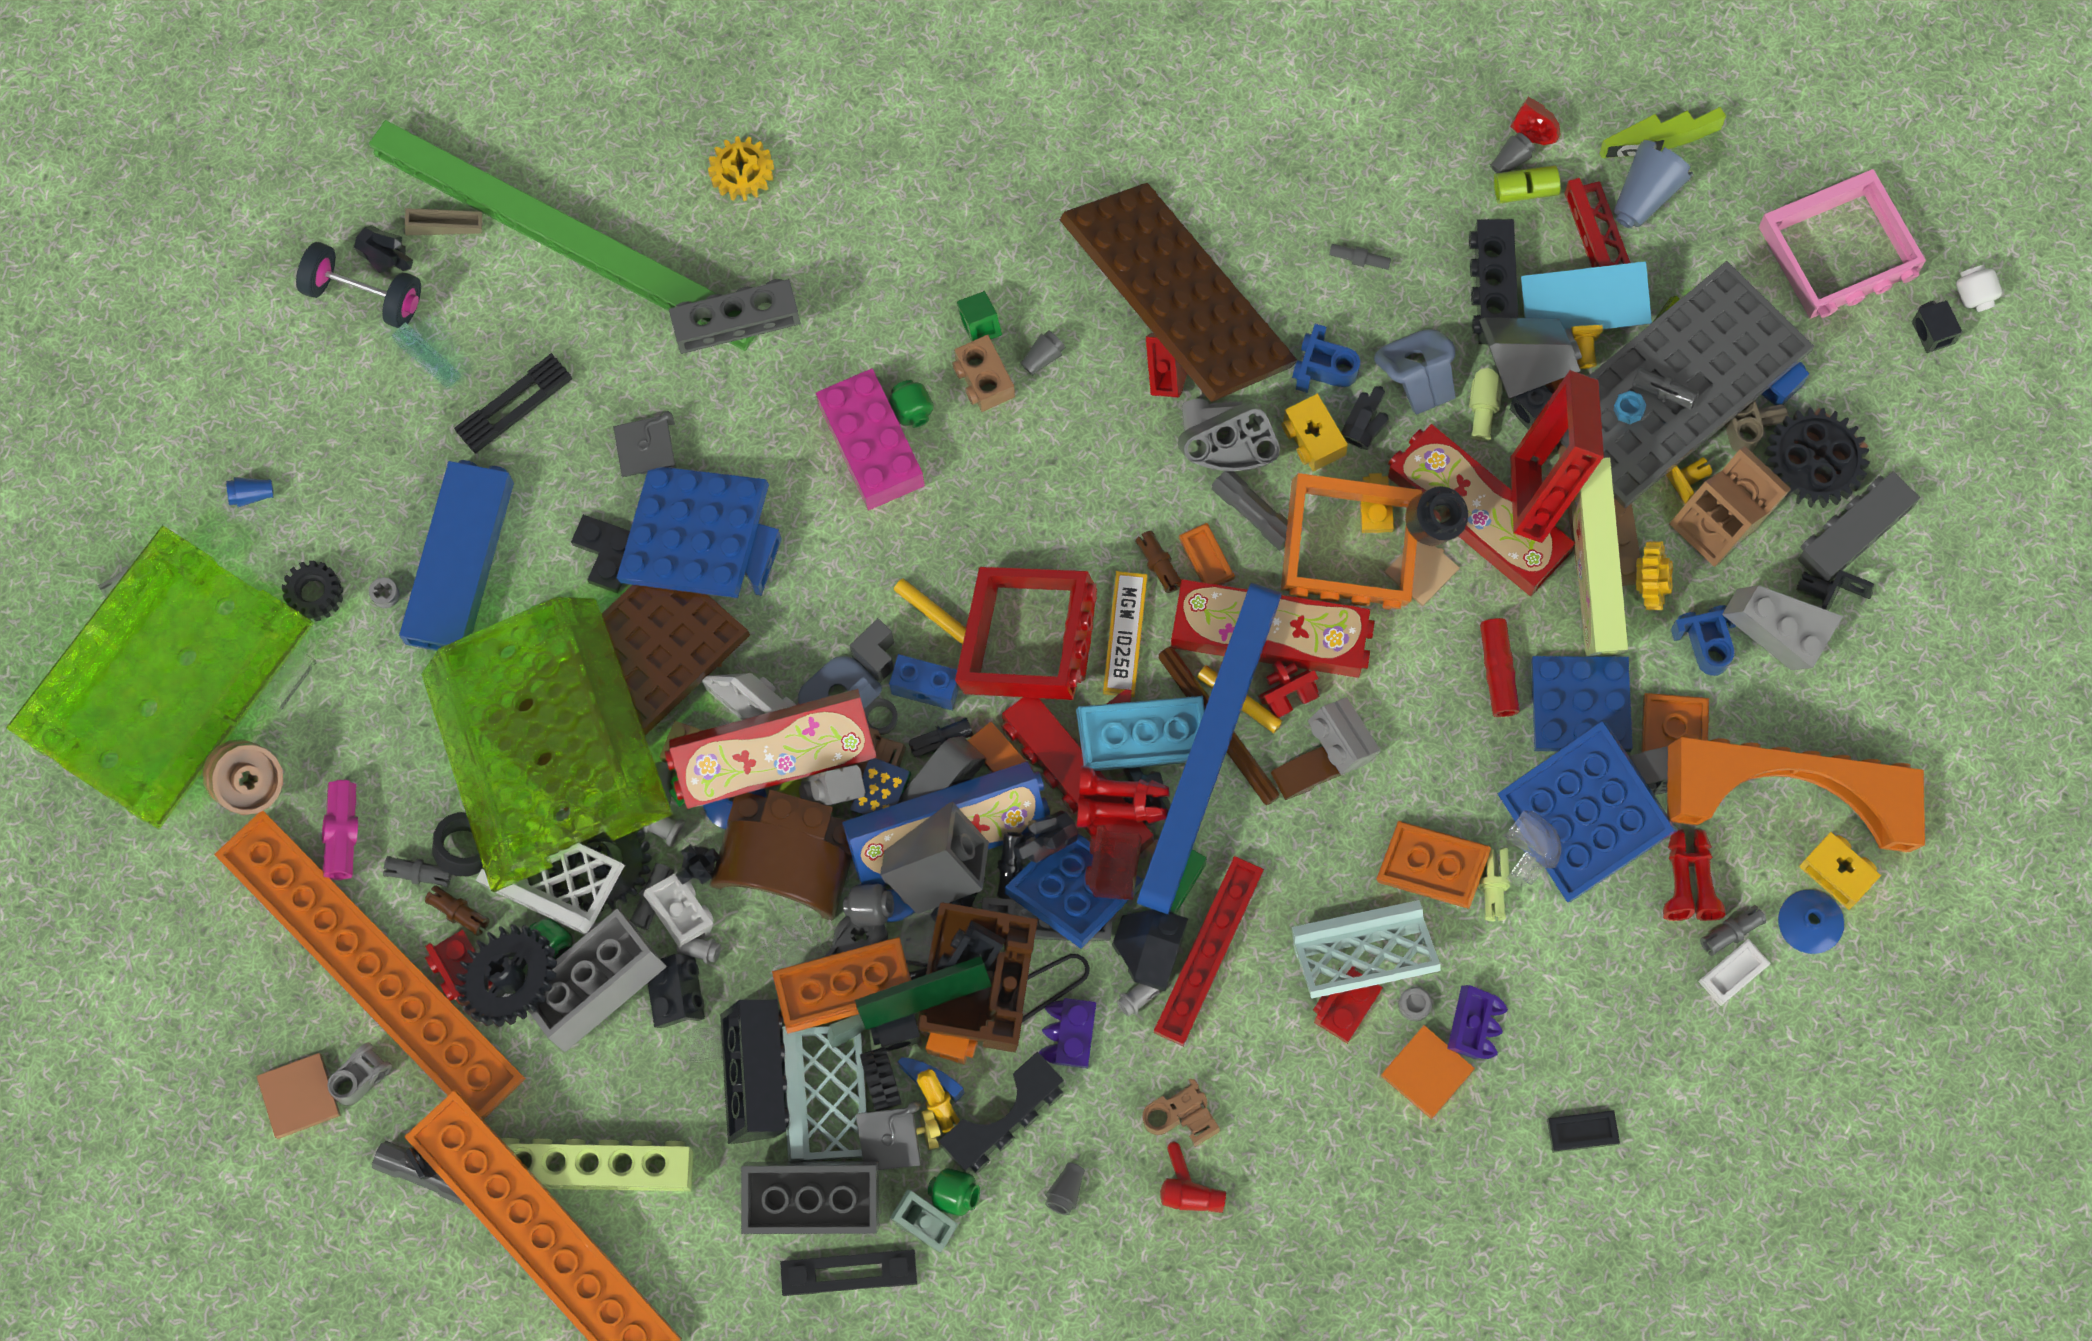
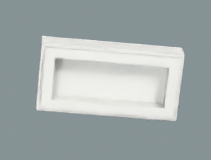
M1747 939L1698 982L1722 1006L1771 963Z

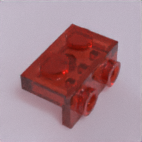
M1098 825L1097 833L1092 835L1090 841V853L1093 855L1092 866H1087L1085 875L1086 885L1089 886L1094 897L1133 900L1142 841L1139 833L1107 831L1104 825Z

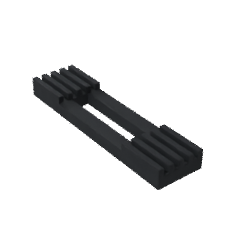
M552 353L527 371V375L481 410L475 411L454 428L474 454L572 380L571 374L567 372L565 367L559 363ZM534 383L538 385L540 390L496 424H490L488 419Z
M914 1249L780 1261L783 1296L917 1285ZM882 1263V1276L816 1282L815 1269Z

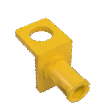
M1603 325L1571 327L1570 330L1582 356L1581 359L1577 360L1579 368L1589 369L1596 367L1594 341H1597L1602 333Z
M1704 457L1683 469L1675 466L1666 474L1684 504L1694 495L1690 485L1712 475L1710 464L1704 466L1708 462Z

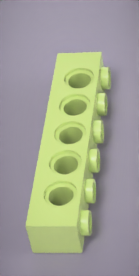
M501 1138L519 1159L525 1155L532 1157V1164L528 1169L546 1189L691 1191L693 1151L690 1147H685V1142L666 1141L665 1146H652L651 1141L634 1140L632 1141V1146L619 1145L617 1140H599V1145H586L585 1140L567 1139L566 1144L562 1145L553 1144L551 1139H533L532 1144H519V1139ZM557 1156H564L565 1166L560 1171H551L550 1163L552 1159ZM591 1156L598 1157V1167L592 1172H585L583 1170L584 1161ZM623 1157H630L632 1159L631 1168L624 1173L617 1172V1162ZM658 1157L664 1158V1169L659 1173H651L649 1170L651 1161Z

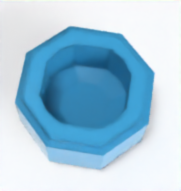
M1630 390L1619 394L1614 404V412L1618 420L1627 424L1640 421L1646 409V403L1642 395Z

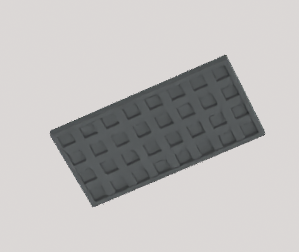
M1728 261L1724 262L1588 376L1599 381L1604 458L1610 457L1614 498L1624 508H1627L1813 351L1814 345ZM1639 368H1644V370L1664 378L1670 376L1674 378V382L1694 391H1699V396L1692 410L1667 399L1663 402L1657 399V395L1632 386ZM1653 383L1654 385H1656V386H1658V387H1660V388L1666 389V390H1668V391H1670V392L1675 393V394L1678 395V393L1675 392V391H1673V390L1667 389V388H1665V387H1662L1661 385H1658V384H1656V383ZM1629 390L1641 394L1646 403L1642 419L1632 424L1619 421L1614 412V404L1618 395ZM1569 429L1560 439V442L1566 449L1569 446Z

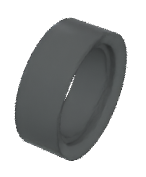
M875 699L864 709L869 729H876L880 735H885L896 727L898 722L897 710L889 700ZM886 707L891 711L892 720L889 725L883 728H876L869 723L868 716L874 708Z

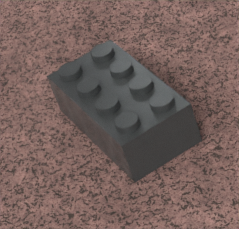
M879 1161L745 1162L741 1166V1234H877L880 1228Z

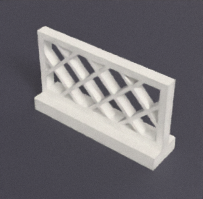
M518 815L488 871L481 869L476 881L499 895L586 935L596 927L594 922L625 865ZM525 826L531 829L533 841L519 846L518 836ZM553 840L557 841L559 852L545 858L542 845ZM536 848L539 861L524 866L521 853ZM581 852L585 864L570 870L567 857ZM515 856L518 869L507 874L501 872L500 869L505 860ZM561 860L564 873L550 878L547 865ZM603 864L611 866L612 868L607 877L596 882L593 869ZM541 868L544 881L530 886L526 873ZM587 871L590 885L575 890L572 877ZM566 880L569 893L558 898L554 897L552 885ZM592 892L594 901L588 912L581 910L578 897Z

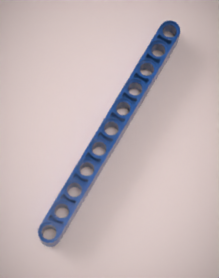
M1251 583L1141 887L1137 900L1139 905L1165 914H1169L1276 614L1282 592L1255 583Z

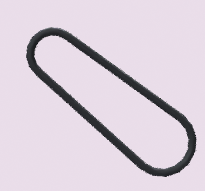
M1079 954L1066 955L1028 975L1029 980L1071 958L1081 960L1085 966V973L1079 980L1024 1015L1022 1023L1087 979L1090 967L1088 961Z

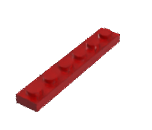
M1236 856L1233 857L1156 1024L1154 1034L1184 1047L1264 872L1263 868Z

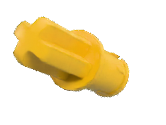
M932 1069L921 1071L918 1074L917 1082L927 1100L925 1103L926 1108L933 1111L941 1131L947 1133L955 1127L952 1122L955 1125L960 1122L950 1103L951 1096L947 1091L943 1090Z

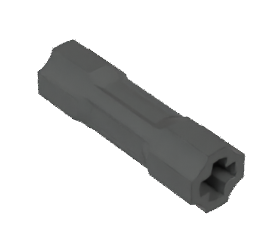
M1224 471L1217 477L1212 484V490L1261 531L1262 536L1279 551L1284 549L1288 520L1282 514L1273 510L1252 491L1248 484L1234 471Z
M388 1141L380 1144L372 1162V1169L394 1178L405 1179L438 1193L440 1197L462 1206L464 1205L462 1200L438 1174L429 1179L421 1180L405 1151L406 1148Z

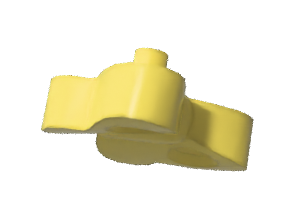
M921 1111V1127L916 1128L917 1135L924 1133L928 1150L939 1148L936 1137L940 1136V1130L933 1111Z

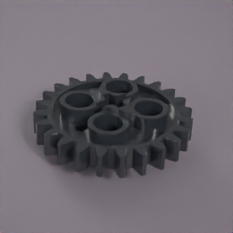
M1809 407L1804 417L1797 410L1793 415V419L1786 416L1782 421L1783 425H1776L1773 430L1775 434H1771L1767 441L1771 446L1766 448L1764 454L1771 457L1767 459L1765 465L1767 467H1774L1772 471L1791 488L1785 496L1786 498L1793 493L1797 495L1796 504H1800L1806 498L1810 508L1813 507L1816 500H1819L1822 508L1827 506L1829 499L1832 503L1838 505L1841 501V496L1849 499L1852 495L1851 490L1857 491L1861 486L1859 481H1863L1867 475L1863 469L1868 467L1870 461L1863 459V457L1868 454L1869 449L1860 448L1865 441V437L1856 438L1854 434L1858 430V426L1850 429L1846 427L1849 418L1846 417L1839 422L1837 420V411H1834L1830 417H1827L1825 408H1821L1818 415H1815L1813 409ZM1807 433L1816 434L1820 441L1811 440ZM1832 451L1841 452L1845 460L1837 459ZM1815 455L1820 456V459L1816 460L1813 457ZM1788 456H1797L1801 464L1792 463ZM1814 474L1823 475L1827 483L1817 481Z

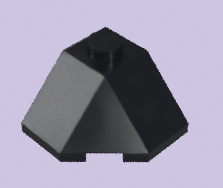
M1153 909L1122 916L1112 946L1118 956H1122L1128 966V973L1134 982L1166 991L1183 942L1188 918L1170 912L1165 914Z

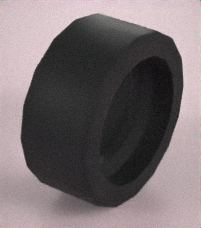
M457 812L446 816L438 823L433 832L432 855L436 864L445 872L454 876L469 877L480 873L481 869L484 870L489 865L494 854L495 834L491 825L483 817L471 812ZM469 831L476 834L482 840L483 848L475 856L459 858L451 855L445 849L444 840L451 833Z

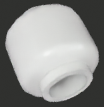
M1983 264L1960 273L1961 278L1957 280L1956 287L1965 308L1976 307L1977 312H1981L1996 306L1994 300L2000 298L2003 292L1994 269L1986 268Z

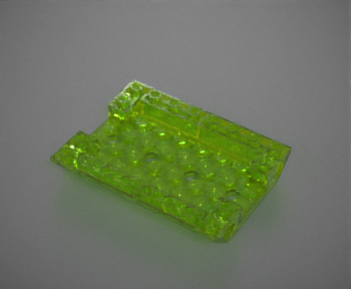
M162 525L10 721L6 729L129 813L159 830L203 772L207 757L217 746L226 742L313 626L314 622L265 590L258 591L219 566L212 556ZM223 602H234V609L231 613L227 615L219 614L218 609ZM185 652H195L196 658L192 664L187 666L181 665L180 658ZM148 702H156V712L148 717L142 716V707ZM109 753H116L118 755L116 765L111 768H104L102 764L104 757Z
M555 597L439 648L421 673L482 865L493 893L552 868L550 855L595 835L606 832L612 840H616L673 815L595 598ZM515 646V651L510 657H501L504 648ZM533 699L530 709L519 711L522 701ZM551 753V760L546 765H537L538 758L542 754ZM570 808V815L567 819L556 821V814L560 809Z

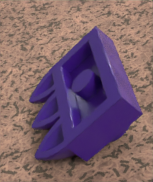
M1462 985L1447 1049L1473 1059H1491L1497 1056L1498 1052L1495 1046L1486 1037H1496L1503 1033L1501 1026L1491 1015L1497 1016L1506 1013L1508 1009L1504 1002L1494 994L1471 985Z
M1064 998V1000L1050 1003L1045 1007V1010L1052 1017L1061 1020V1022L1045 1026L1042 1032L1049 1039L1058 1042V1044L1042 1048L1039 1054L1046 1061L1055 1065L1088 1069L1096 1002Z

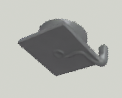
M665 411L662 416L613 426L622 478L636 474H647L648 470L660 467L675 466L669 425L675 424L671 412Z
M920 1101L910 1102L907 1108L856 1114L863 1161H879V1170L922 1165L914 1112L922 1109Z

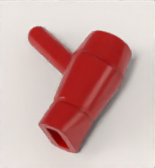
M1175 1141L1170 1142L1167 1150L1177 1179L1166 1178L1160 1190L1162 1205L1186 1211L1223 1213L1226 1191L1192 1182L1179 1143Z

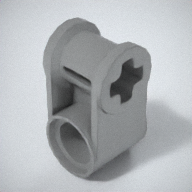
M367 1042L361 1045L331 1075L327 1084L328 1091L340 1104L346 1106L353 1105L389 1074L392 1064L388 1061L384 1062L373 1051V1045ZM366 1061H369L374 1067L371 1068ZM343 1082H353L349 1093L344 1095L338 1094L339 1086Z

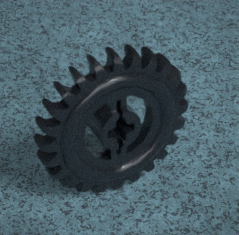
M596 810L594 821H591L588 815L583 813L582 825L572 818V831L564 827L560 828L564 837L614 859L606 844L602 843L610 842L617 846L622 854V864L625 866L600 912L603 911L605 904H608L612 910L615 909L617 900L626 904L628 902L626 897L628 893L633 896L638 894L634 886H643L646 883L641 875L649 874L651 871L647 865H643L652 860L651 854L645 853L650 849V843L643 841L645 838L644 831L639 830L635 833L637 830L635 821H631L626 826L627 818L624 814H621L620 819L615 822V815L611 810L608 812L606 820H603L599 810ZM553 840L554 844L558 847L557 841ZM548 849V850H547V853L549 854V856H551V855L556 854V853L559 852V849H558V850H552V849ZM581 852L567 857L570 870L577 868L580 854L582 862L585 864ZM561 860L547 865L549 870L555 871L549 873L550 878L564 873ZM604 864L593 869L595 878H606L609 873ZM606 864L608 869L611 870L612 867ZM580 875L572 877L575 890L590 885V882L582 879ZM566 880L552 885L553 891L563 892L560 897L569 893ZM592 892L578 897L579 906L583 903L584 911L588 912L594 901Z
M511 924L512 931L509 934L505 928L499 926L500 938H497L491 932H487L489 937L488 945L480 940H476L480 952L476 953L467 950L473 962H460L461 966L468 973L456 974V977L465 984L462 986L456 985L455 989L460 994L465 995L458 996L457 1000L464 1005L463 1011L471 1015L475 1022H482L485 1026H491L494 1023L497 1027H501L506 1021L509 1025H512L516 1022L517 1016L522 1020L527 1018L528 1010L535 1012L538 1009L536 1003L538 1001H545L546 997L543 993L551 991L553 987L549 981L556 978L557 973L552 969L557 966V960L553 958L555 950L549 946L550 941L542 936L538 930H531L528 926L523 925L521 933V930L516 925ZM527 965L528 973L527 978L525 980V974L523 969ZM489 980L493 983L490 990L488 987Z

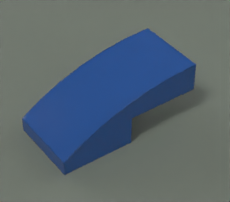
M901 1057L897 1061L899 1068L918 1086V1074L921 1071L932 1069L943 1090L950 1094L951 1099L955 1103L965 1094L964 1088L931 1065Z

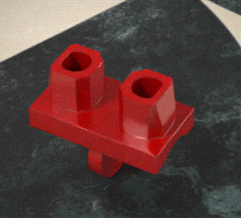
M1278 660L1272 663L1274 673L1265 678L1269 685L1278 681L1281 684L1257 695L1260 702L1267 704L1274 715L1282 717L1293 711L1286 696L1296 690L1302 704L1309 703L1320 697L1315 684V680L1319 678L1315 670H1306L1290 678L1289 675L1298 671L1296 665L1292 663L1284 667Z

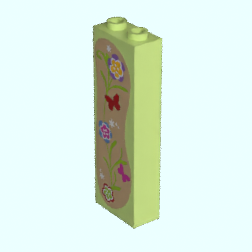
M1609 457L1601 460L1571 502L1586 657L1618 655L1628 650L1611 462Z

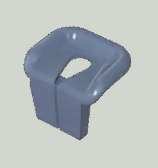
M1433 329L1418 331L1389 343L1376 352L1374 356L1375 363L1394 381L1402 383L1411 408L1416 415L1456 398L1450 365L1455 358V346L1440 331ZM1413 353H1422L1425 362L1418 363L1406 359V357Z
M839 656L826 663L804 683L798 694V705L829 697L828 692L832 686L842 685L847 691L859 690L863 709H865L880 695L882 686L857 660L848 656Z

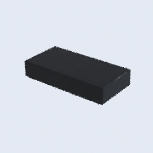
M1614 1110L1547 1119L1552 1153L1620 1144Z

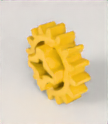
M739 136L735 137V143L732 144L727 139L724 140L725 148L722 149L716 146L714 150L717 157H709L711 167L708 168V173L712 177L713 187H719L721 196L729 192L730 198L733 201L737 195H741L743 201H747V194L750 193L755 198L759 197L757 191L759 188L765 191L768 189L765 180L773 181L771 170H774L773 160H770L771 154L769 149L764 150L761 141L753 145L752 138L749 136L745 142H741ZM740 161L743 163L742 175L739 173Z
M1663 541L1646 542V547H1644L1643 558H1637L1636 590L1639 591V594H1642L1646 610H1663L1665 595L1672 593L1673 562L1670 561V558H1666Z

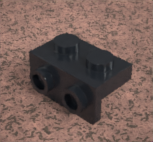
M971 920L965 931L960 928L957 930L950 943V946L953 947L950 955L945 952L943 953L935 970L939 971L981 956L988 971L1006 939Z
M673 954L661 958L667 967L648 982L654 1027L665 1028L686 1020L700 1021L705 1019L704 1000L701 995L698 977L699 968L695 957Z

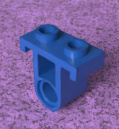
M1314 324L1312 334L1306 333L1302 343L1301 351L1306 352L1303 361L1297 360L1292 378L1297 379L1296 390L1308 393L1311 379L1337 387L1345 388L1351 386L1358 378L1360 368L1359 355L1350 348L1324 341L1327 327ZM1344 364L1349 366L1351 370L1344 372L1339 370L1337 366Z
M1726 605L1713 607L1708 610V613L1696 615V612L1682 614L1677 618L1678 620H1675L1671 628L1674 641L1681 640L1683 634L1688 632L1700 670L1711 676H1718L1724 673L1735 654L1726 623H1728L1729 629L1735 628L1736 625L1722 615L1727 607ZM1708 652H1718L1722 656L1723 661L1712 660Z

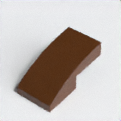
M1323 746L1301 755L1271 772L1285 800L1309 792L1316 785L1341 776L1336 766L1330 762Z

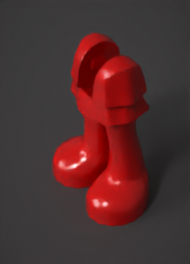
M1081 766L1079 795L1132 797L1133 804L1079 798L1077 827H1089L1095 819L1124 818L1136 820L1137 823L1142 821L1153 823L1167 818L1169 809L1153 806L1145 807L1146 796L1170 797L1168 786L1154 780L1150 782L1142 779L1139 781L1107 780L1099 778L1092 767Z
M1677 829L1678 831L1671 835L1668 848L1671 850L1669 860L1672 862L1674 874V895L1664 904L1663 918L1669 921H1683L1694 915L1695 905L1691 890L1689 867L1695 866L1697 881L1696 918L1700 921L1720 920L1725 917V907L1723 902L1716 896L1712 882L1710 860L1713 857L1709 851L1712 846L1704 829H1695L1694 853H1686L1684 829Z

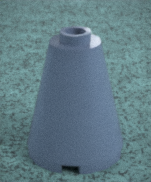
M1648 140L1642 141L1637 148L1614 209L1617 215L1616 220L1629 229L1633 226L1640 227L1686 184L1693 175V172H1688L1691 168L1689 164L1680 156L1666 147L1662 151L1654 149L1653 147L1656 143Z

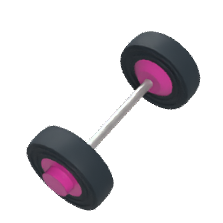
M314 242L306 249L299 263L296 275V287L300 293L317 298L323 294L330 280L334 279L385 297L382 309L383 321L396 328H404L408 325L420 300L421 281L418 277L401 272L393 279L386 292L333 273L336 254L331 246L321 242Z

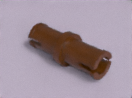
M1153 531L1142 533L1141 535L1144 540L1138 536L1135 542L1148 560L1147 567L1151 572H1155L1166 593L1176 591L1177 587L1175 584L1180 587L1182 579H1180L1171 564L1172 558L1170 554L1164 552Z
M438 885L431 888L435 894H432L430 891L427 893L425 903L447 915L446 919L451 923L457 922L476 936H480L483 933L480 927L486 930L489 918L470 908L466 900L462 898L456 899Z

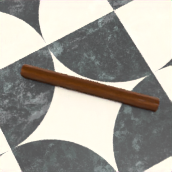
M1171 646L1162 650L1158 656L1159 660L1186 697L1203 696L1206 709L1209 696L1183 660ZM1233 732L1227 749L1228 755L1265 805L1272 804L1279 798V792L1237 734Z

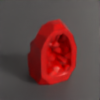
M1527 97L1510 125L1516 133H1522L1532 143L1541 145L1556 143L1561 135L1560 124L1554 114L1548 111L1543 104L1530 97Z

